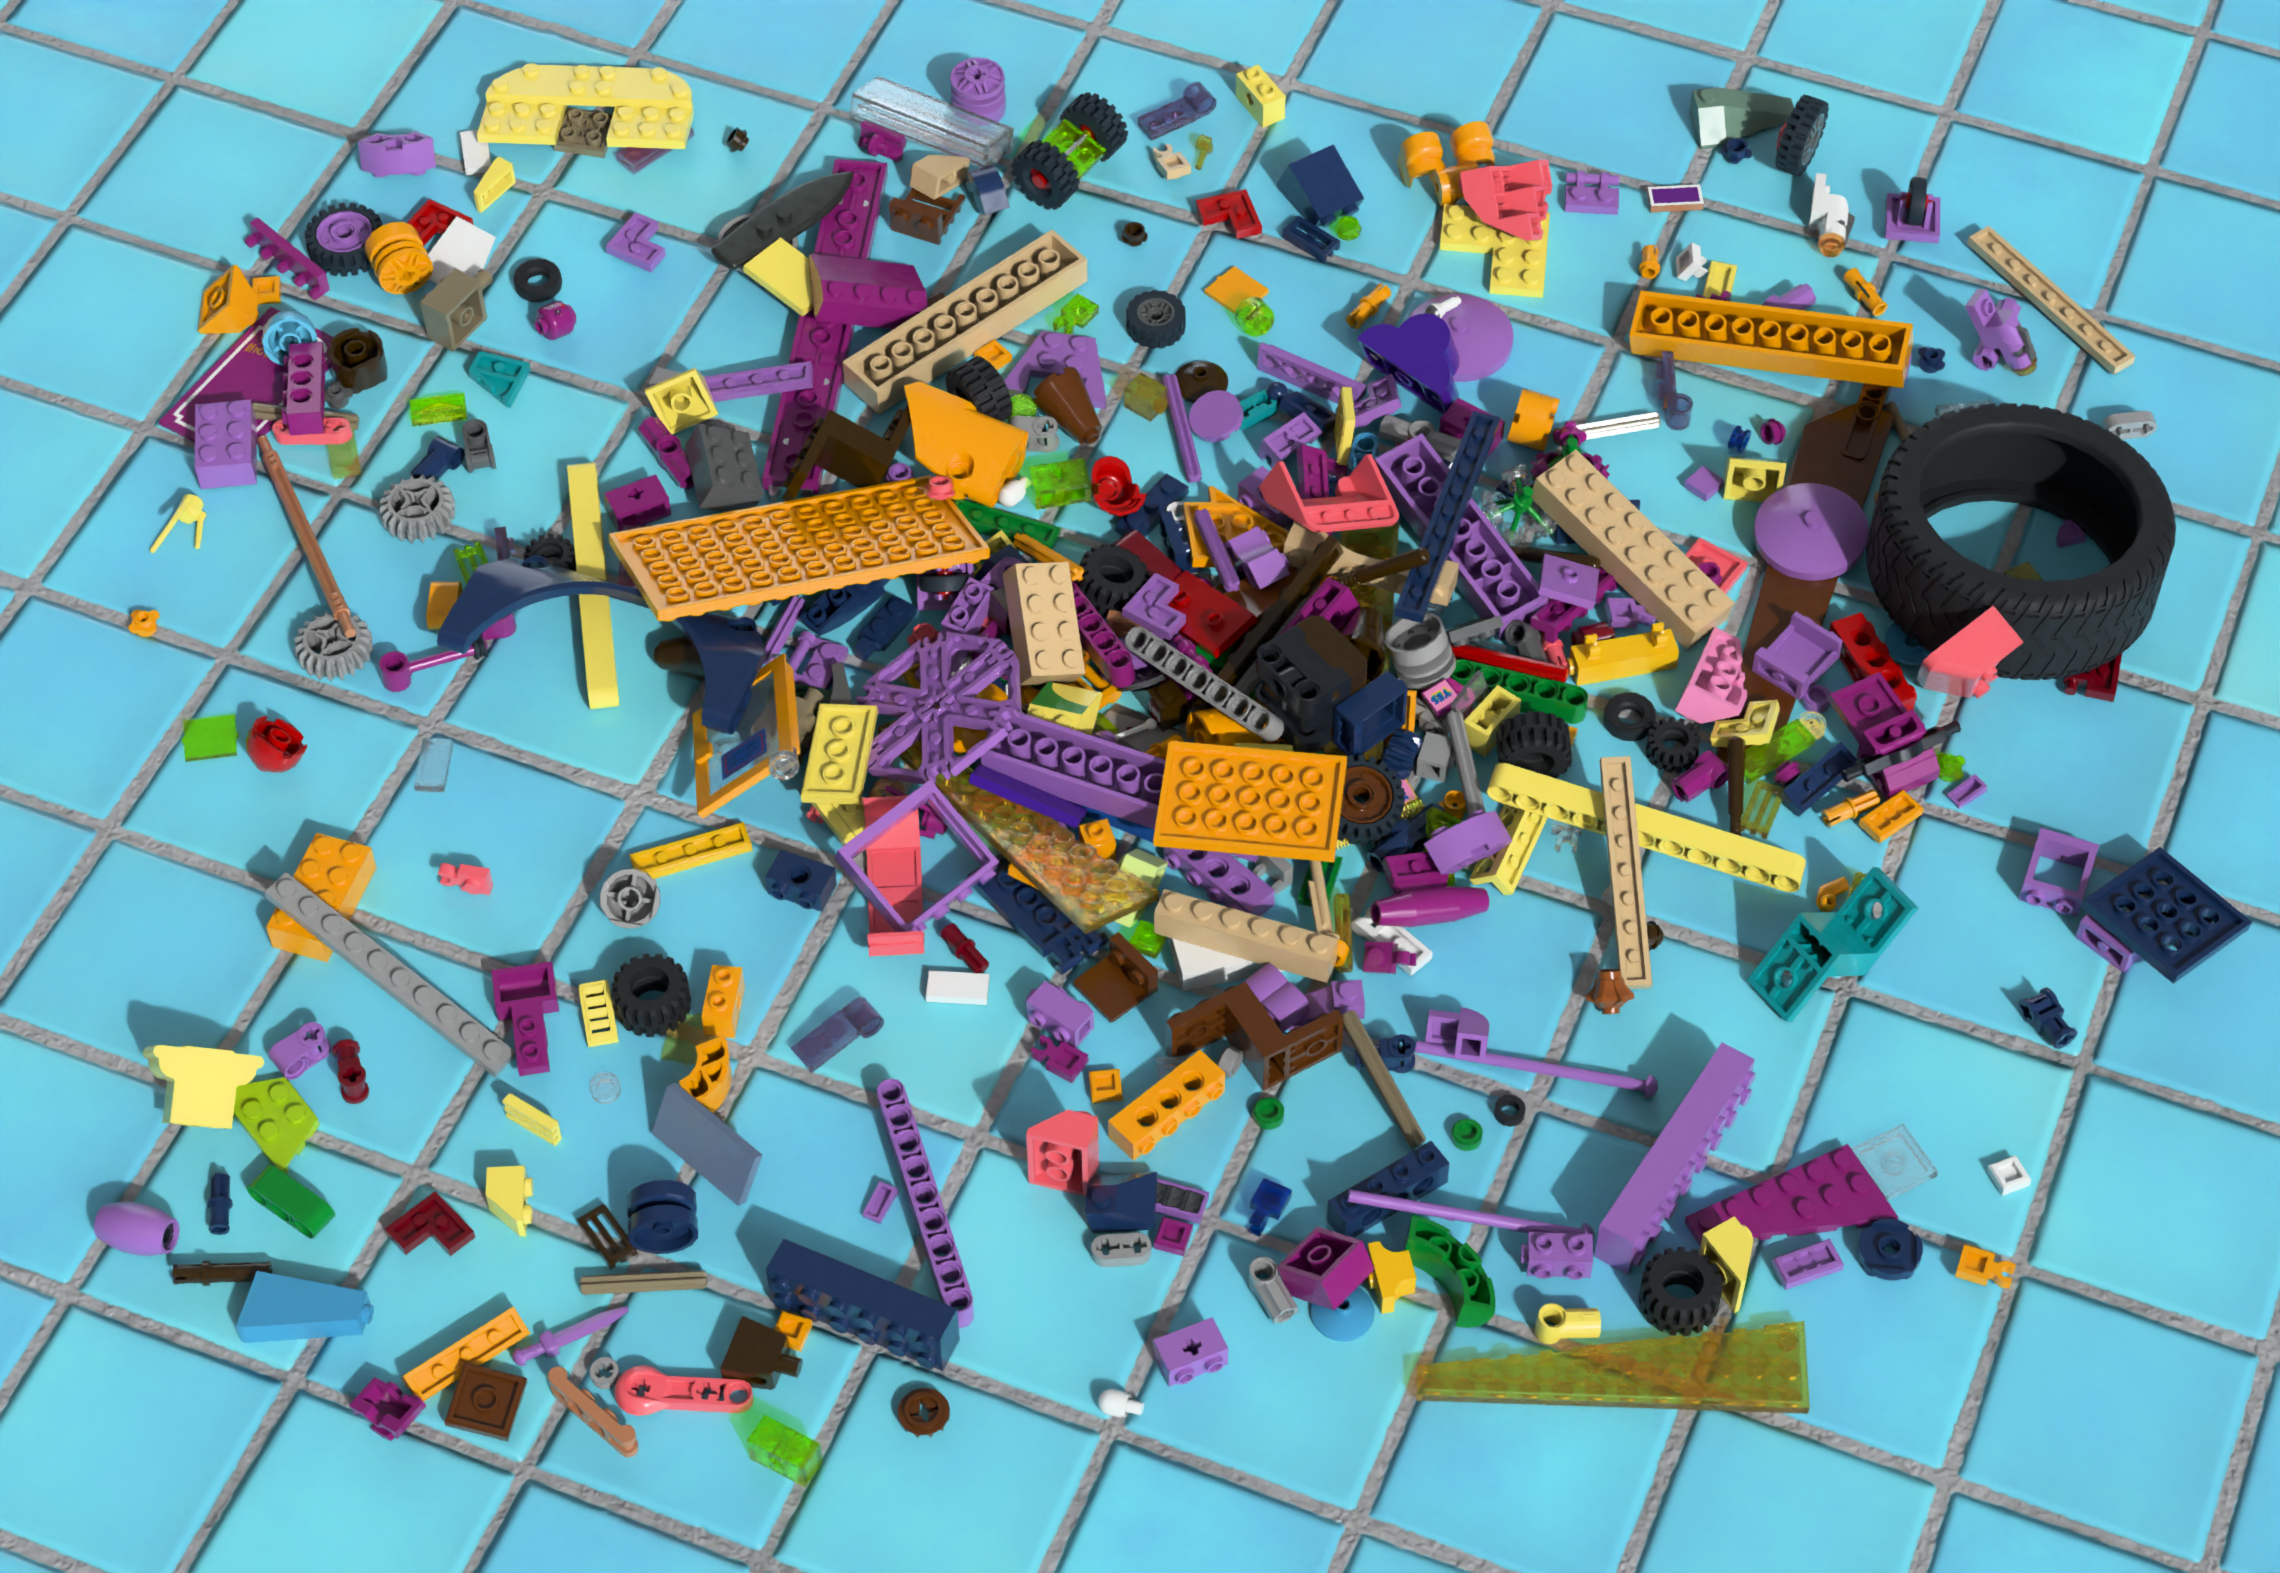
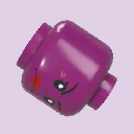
M555 301L537 310L534 326L536 331L546 339L556 340L570 334L574 330L576 315L570 305L561 301Z

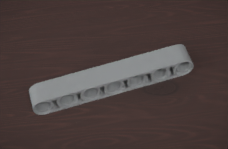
M1140 626L1130 629L1127 633L1125 644L1129 650L1262 739L1275 741L1282 735L1284 724L1278 716L1159 637Z

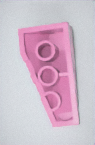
M1716 627L1713 628L1675 709L1676 712L1700 724L1739 716L1747 699V690L1743 687L1745 673L1741 671L1743 656L1741 640Z

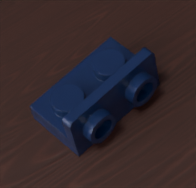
M1171 510L1161 512L1160 535L1169 559L1182 572L1185 570L1190 573L1201 571L1202 567L1192 568L1185 525L1181 526L1179 520H1174Z

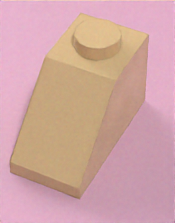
M928 155L913 164L910 171V187L935 200L964 183L963 180L967 179L970 159L962 156Z

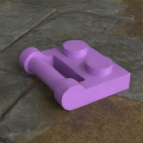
M803 631L798 638L799 644L788 662L794 671L795 687L805 691L809 688H815L826 697L833 684L832 664L841 662L844 664L849 655L848 647L817 638L811 632ZM808 649L815 651L803 674H797L796 671Z

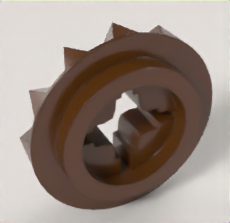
M920 1388L913 1390L903 1397L898 1406L899 1422L904 1427L905 1432L909 1431L915 1434L917 1438L920 1435L932 1437L935 1432L943 1431L945 1424L950 1418V1407L947 1399L934 1389ZM920 1404L923 1405L927 1412H931L929 1413L928 1422H925L921 1416H917L919 1415Z

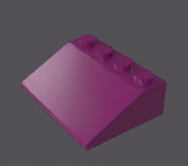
M819 254L809 255L815 321L895 329L928 308L926 290L914 265Z

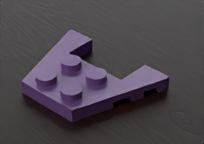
M1042 331L1004 380L1010 396L1025 398L1031 377L1046 379L1053 373H1056L1057 376L1065 373L1063 368L1075 367L1082 376L1094 408L1106 409V394L1096 338Z

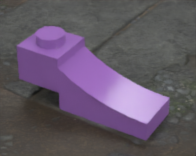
M1362 980L1332 981L1330 986L1303 994L1308 1000L1310 1012L1287 1030L1298 1026L1302 1027L1314 1021L1319 1015L1329 1014L1335 1010H1338L1341 1015L1354 1010L1359 1019H1364L1365 1001Z

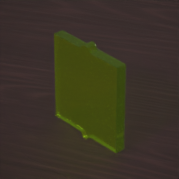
M235 714L184 720V737L181 740L185 746V761L191 762L237 756V739L240 736L239 732L236 731Z

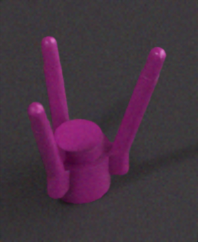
M885 786V791L894 796L907 795L890 786ZM923 804L918 808L919 811L924 813L921 826L926 827V830H920V836L934 839L936 833L944 835L948 826L934 809L927 804Z

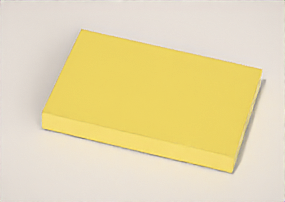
M781 237L744 265V273L802 317L814 308L809 258Z

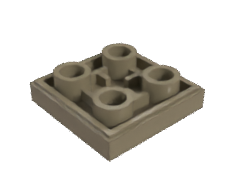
M567 108L556 145H553L554 151L605 158L608 150L606 137L613 114Z

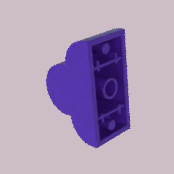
M1428 313L1417 314L1408 318L1399 328L1389 324H1378L1366 329L1357 338L1366 362L1385 376L1392 373L1398 385L1441 414H1444L1455 400L1459 398V392L1453 379L1459 367V354L1446 322L1440 317Z

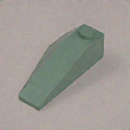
M1716 87L1692 90L1689 114L1700 149H1709L1727 145V142L1732 138L1745 136L1748 139L1755 136V132L1762 129L1772 130L1784 125L1791 116L1794 105L1792 99L1787 97Z

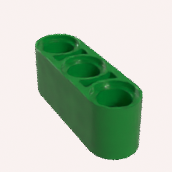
M271 1164L267 1165L246 1187L248 1193L255 1201L310 1239H313L335 1217L334 1210L323 1199Z

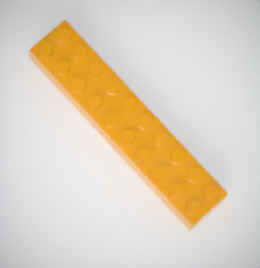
M1640 290L1629 340L1631 354L1903 388L1913 346V324Z

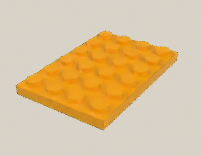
M1169 741L1153 845L1158 847L1335 862L1347 756Z

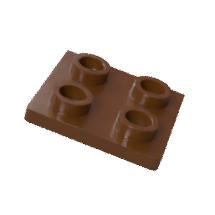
M1119 932L1109 938V956L1073 981V986L1110 1023H1113L1158 991V970Z

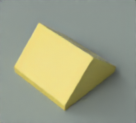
M696 368L644 389L657 416L671 434L718 415L706 380Z

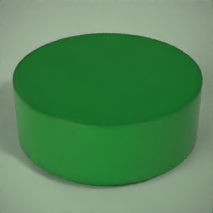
M1270 1097L1257 1101L1253 1108L1254 1122L1257 1126L1266 1130L1279 1127L1284 1120V1107L1282 1103Z
M1461 1119L1453 1125L1451 1140L1455 1147L1463 1151H1471L1480 1146L1483 1130L1478 1122L1472 1119Z

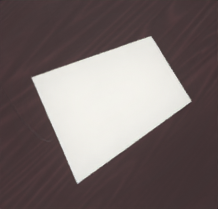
M456 216L428 254L433 265L432 275L429 280L438 285L442 278L455 268L474 277L480 269H484L496 237Z

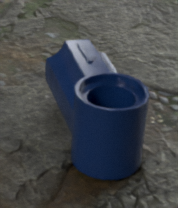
M438 436L430 443L427 455L410 474L415 479L420 478L422 474L426 479L434 476L438 481L448 469L456 470L462 464L465 450Z

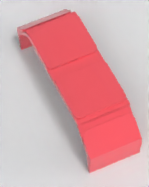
M909 795L863 798L865 829ZM918 809L866 848L867 877L906 924L923 912ZM868 899L869 934H867L869 957L924 954L923 931L895 932Z

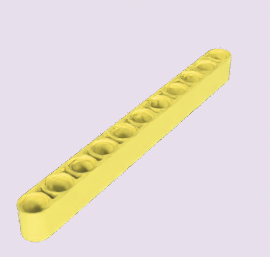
M595 462L567 465L576 571L607 581ZM580 594L579 603L590 710L619 706V694L609 597L605 595Z
M1499 763L1495 765L1487 788V795L1492 800L1606 836L1603 796L1601 792L1511 764ZM1635 803L1640 847L1781 891L1795 892L1800 889L1806 866V860L1801 855Z

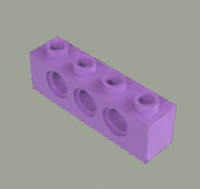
M1164 847V860L1168 861V867L1172 870H1181L1193 887L1201 886L1207 891V896L1213 903H1222L1226 907L1257 916H1262L1275 905V890L1230 854Z

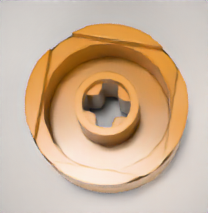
M1523 388L1507 441L1544 452L1549 437L1547 435L1550 434L1555 417L1552 414H1556L1560 399Z

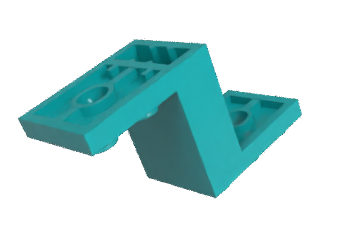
M1872 867L1837 912L1799 913L1748 977L1747 981L1786 1022H1792L1828 977L1866 975L1919 908L1879 867ZM1876 902H1879L1883 908L1880 918H1876L1873 914V906ZM1786 970L1792 976V982L1788 987L1784 985L1782 979L1783 973Z

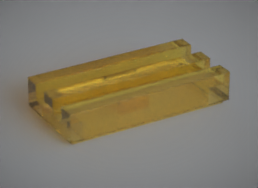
M1758 780L1742 817L1741 831L1744 832L1745 829H1748L1750 834L1756 836V833L1762 834L1761 838L1767 839L1783 801L1779 794L1785 789ZM1761 790H1767L1754 823L1750 822L1749 819ZM1776 793L1777 797L1765 826H1762L1760 823L1772 794Z

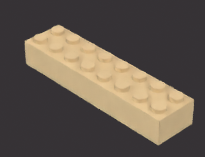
M1577 450L1571 452L1536 478L1532 488L1534 491L1532 495L1533 501L1590 556L1598 557L1601 567L1608 574L1613 575L1614 580L1640 605L1642 604L1645 610L1656 618L1658 623L1663 622L1665 629L1671 628L1674 638L1687 651L1709 635L1714 627L1718 628L1727 621L1735 602Z

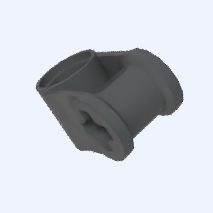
M479 419L467 421L463 426L462 432L469 473H473L475 469L486 467L497 469L486 423Z

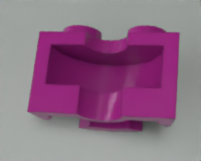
M376 1377L369 1382L349 1405L356 1416L360 1414L372 1423L370 1427L372 1431L389 1441H392L394 1438L398 1439L426 1408V1404L414 1394L410 1396L404 1394V1396H401L403 1392L395 1383L391 1381L385 1383Z

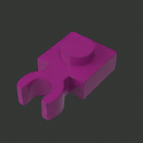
M1041 1035L1039 1038L1040 1045L1046 1049L1038 1050L1032 1047L1031 1057L1039 1062L1047 1061L1046 1070L1073 1083L1088 1063V1054L1064 1041L1056 1047L1049 1037Z

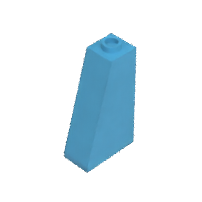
M257 1271L237 1321L236 1329L241 1342L245 1343L362 1335L365 1325L370 1324L373 1318L374 1306L370 1303L367 1291Z

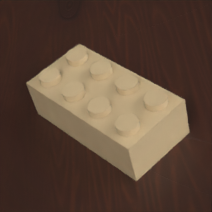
M1069 562L1014 564L1003 573L1013 649L1020 666V685L1047 684L1048 682L1073 683L1085 674Z

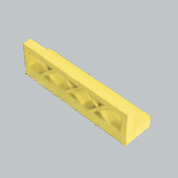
M1504 804L1499 818L1504 827L1512 821L1506 827V830L1513 842L1491 857L1477 861L1469 880L1473 885L1492 882L1503 895H1510L1514 893L1547 817ZM1491 866L1490 871L1485 872V870Z

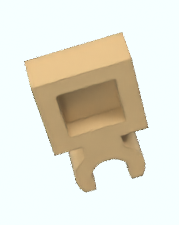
M1165 144V151H1159L1156 147L1153 148V159L1156 161V167L1166 180L1178 179L1181 176L1191 174V164L1181 152L1173 153V147L1170 144Z

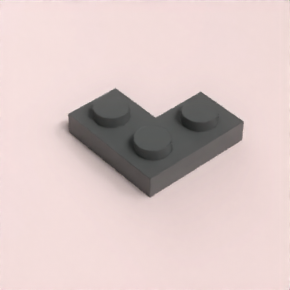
M1501 616L1483 617L1454 626L1455 628L1446 631L1448 641L1452 643L1454 648L1470 643L1469 640L1495 635L1494 629L1503 627Z

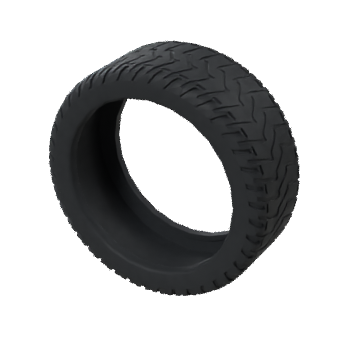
M1990 403L1986 405L1981 404L1979 408L1969 406L1967 408H1960L1959 412L1956 413L1954 410L1947 414L1944 413L1940 418L1937 419L1936 417L1926 422L1922 427L1920 426L1916 431H1913L1889 458L1882 474L1868 534L1866 566L1874 592L1885 612H1888L1890 619H1893L1897 626L1900 625L1902 631L1909 638L1918 640L1917 644L1921 647L1923 646L1929 652L1935 651L1994 606L2023 641V644L2004 657L1995 667L1998 670L1996 674L2000 678H2020L2021 680H2040L2042 678L2043 680L2071 677L2091 671L2112 661L2127 650L2147 627L2153 615L2175 545L2176 523L2174 510L2165 485L2150 463L2126 441L2121 440L2120 437L2114 435L2111 431L2103 429L2100 425L2094 424L2089 420H2083L2081 417L2071 413H2061L2057 409L2048 407L2040 409L2037 405L2022 404L2017 406V403H2000L1999 406H1995V403ZM2000 501L2024 504L2076 523L2086 535L2095 541L2107 556L2111 565L2099 572L2069 580L2040 581L2015 578L1986 569L1963 557L1941 539L1927 519L1944 509L1969 502Z

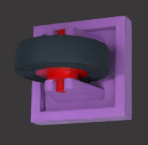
M1912 177L1908 193H1887L1885 239L1939 243L1941 198L1933 197V194H1926V178Z
M957 564L948 569L936 568L916 574L918 611L950 609L969 577L974 579L973 564Z

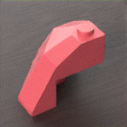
M1534 160L1511 166H1487L1460 172V191L1464 195L1466 202L1484 223L1526 241L1542 239L1543 230L1540 222L1546 220L1549 206L1547 201L1545 202L1546 194H1551L1552 191L1548 160Z

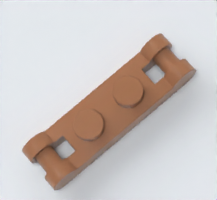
M557 1366L550 1369L548 1380L551 1385L552 1395L622 1456L633 1457L637 1454L639 1447L635 1429L632 1426H621L615 1414L608 1408L601 1409L589 1391L584 1388L579 1390L568 1380L565 1368Z

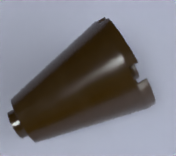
M1361 607L1356 610L1340 633L1366 657L1368 663L1366 680L1370 679L1369 682L1382 674L1385 666L1383 621L1381 614L1376 609Z
M686 636L662 640L656 646L654 660L659 668L705 682L704 669L699 655Z

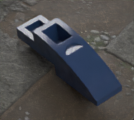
M891 579L873 580L868 584L857 583L836 590L828 589L798 618L818 636L826 634L849 622L875 603L886 593L884 586Z

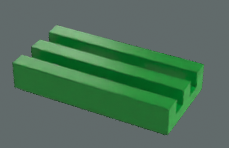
M1337 856L1335 862L1321 861L1324 877L1328 866L1333 867L1326 887L1328 904L1341 869L1343 857ZM1309 863L1298 896V904L1311 907L1310 899L1306 898L1309 891L1308 880L1312 881Z

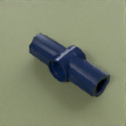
M1431 803L1410 820L1404 818L1398 821L1390 831L1389 836L1367 852V858L1372 867L1377 872L1385 873L1382 866L1385 857L1420 853L1425 848L1424 843L1432 837L1431 834L1438 828L1449 824V817L1445 809L1438 803Z

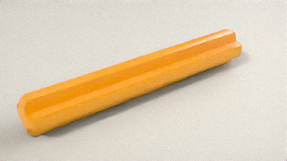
M1019 533L1015 534L1013 544L1020 551L1041 563L1069 562L1071 581H1081L1083 579L1084 569L1078 564L1024 533L1021 535Z

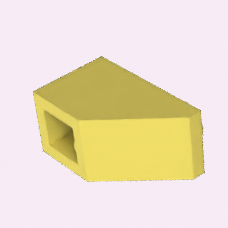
M525 1166L487 1167L485 1195L489 1210L516 1234L526 1236L527 1224H532V1206L528 1205V1197L533 1196V1178L527 1177Z

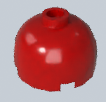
M268 716L257 718L246 737V751L252 762L259 770L264 772L283 773L294 768L307 749V744L303 745L301 742L304 738L301 732L291 724L276 718L275 722L266 721Z

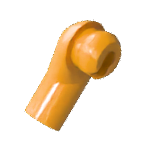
M1840 877L1819 887L1816 905L1821 911L1830 912L1836 907V895L1846 892L1850 888L1847 879Z

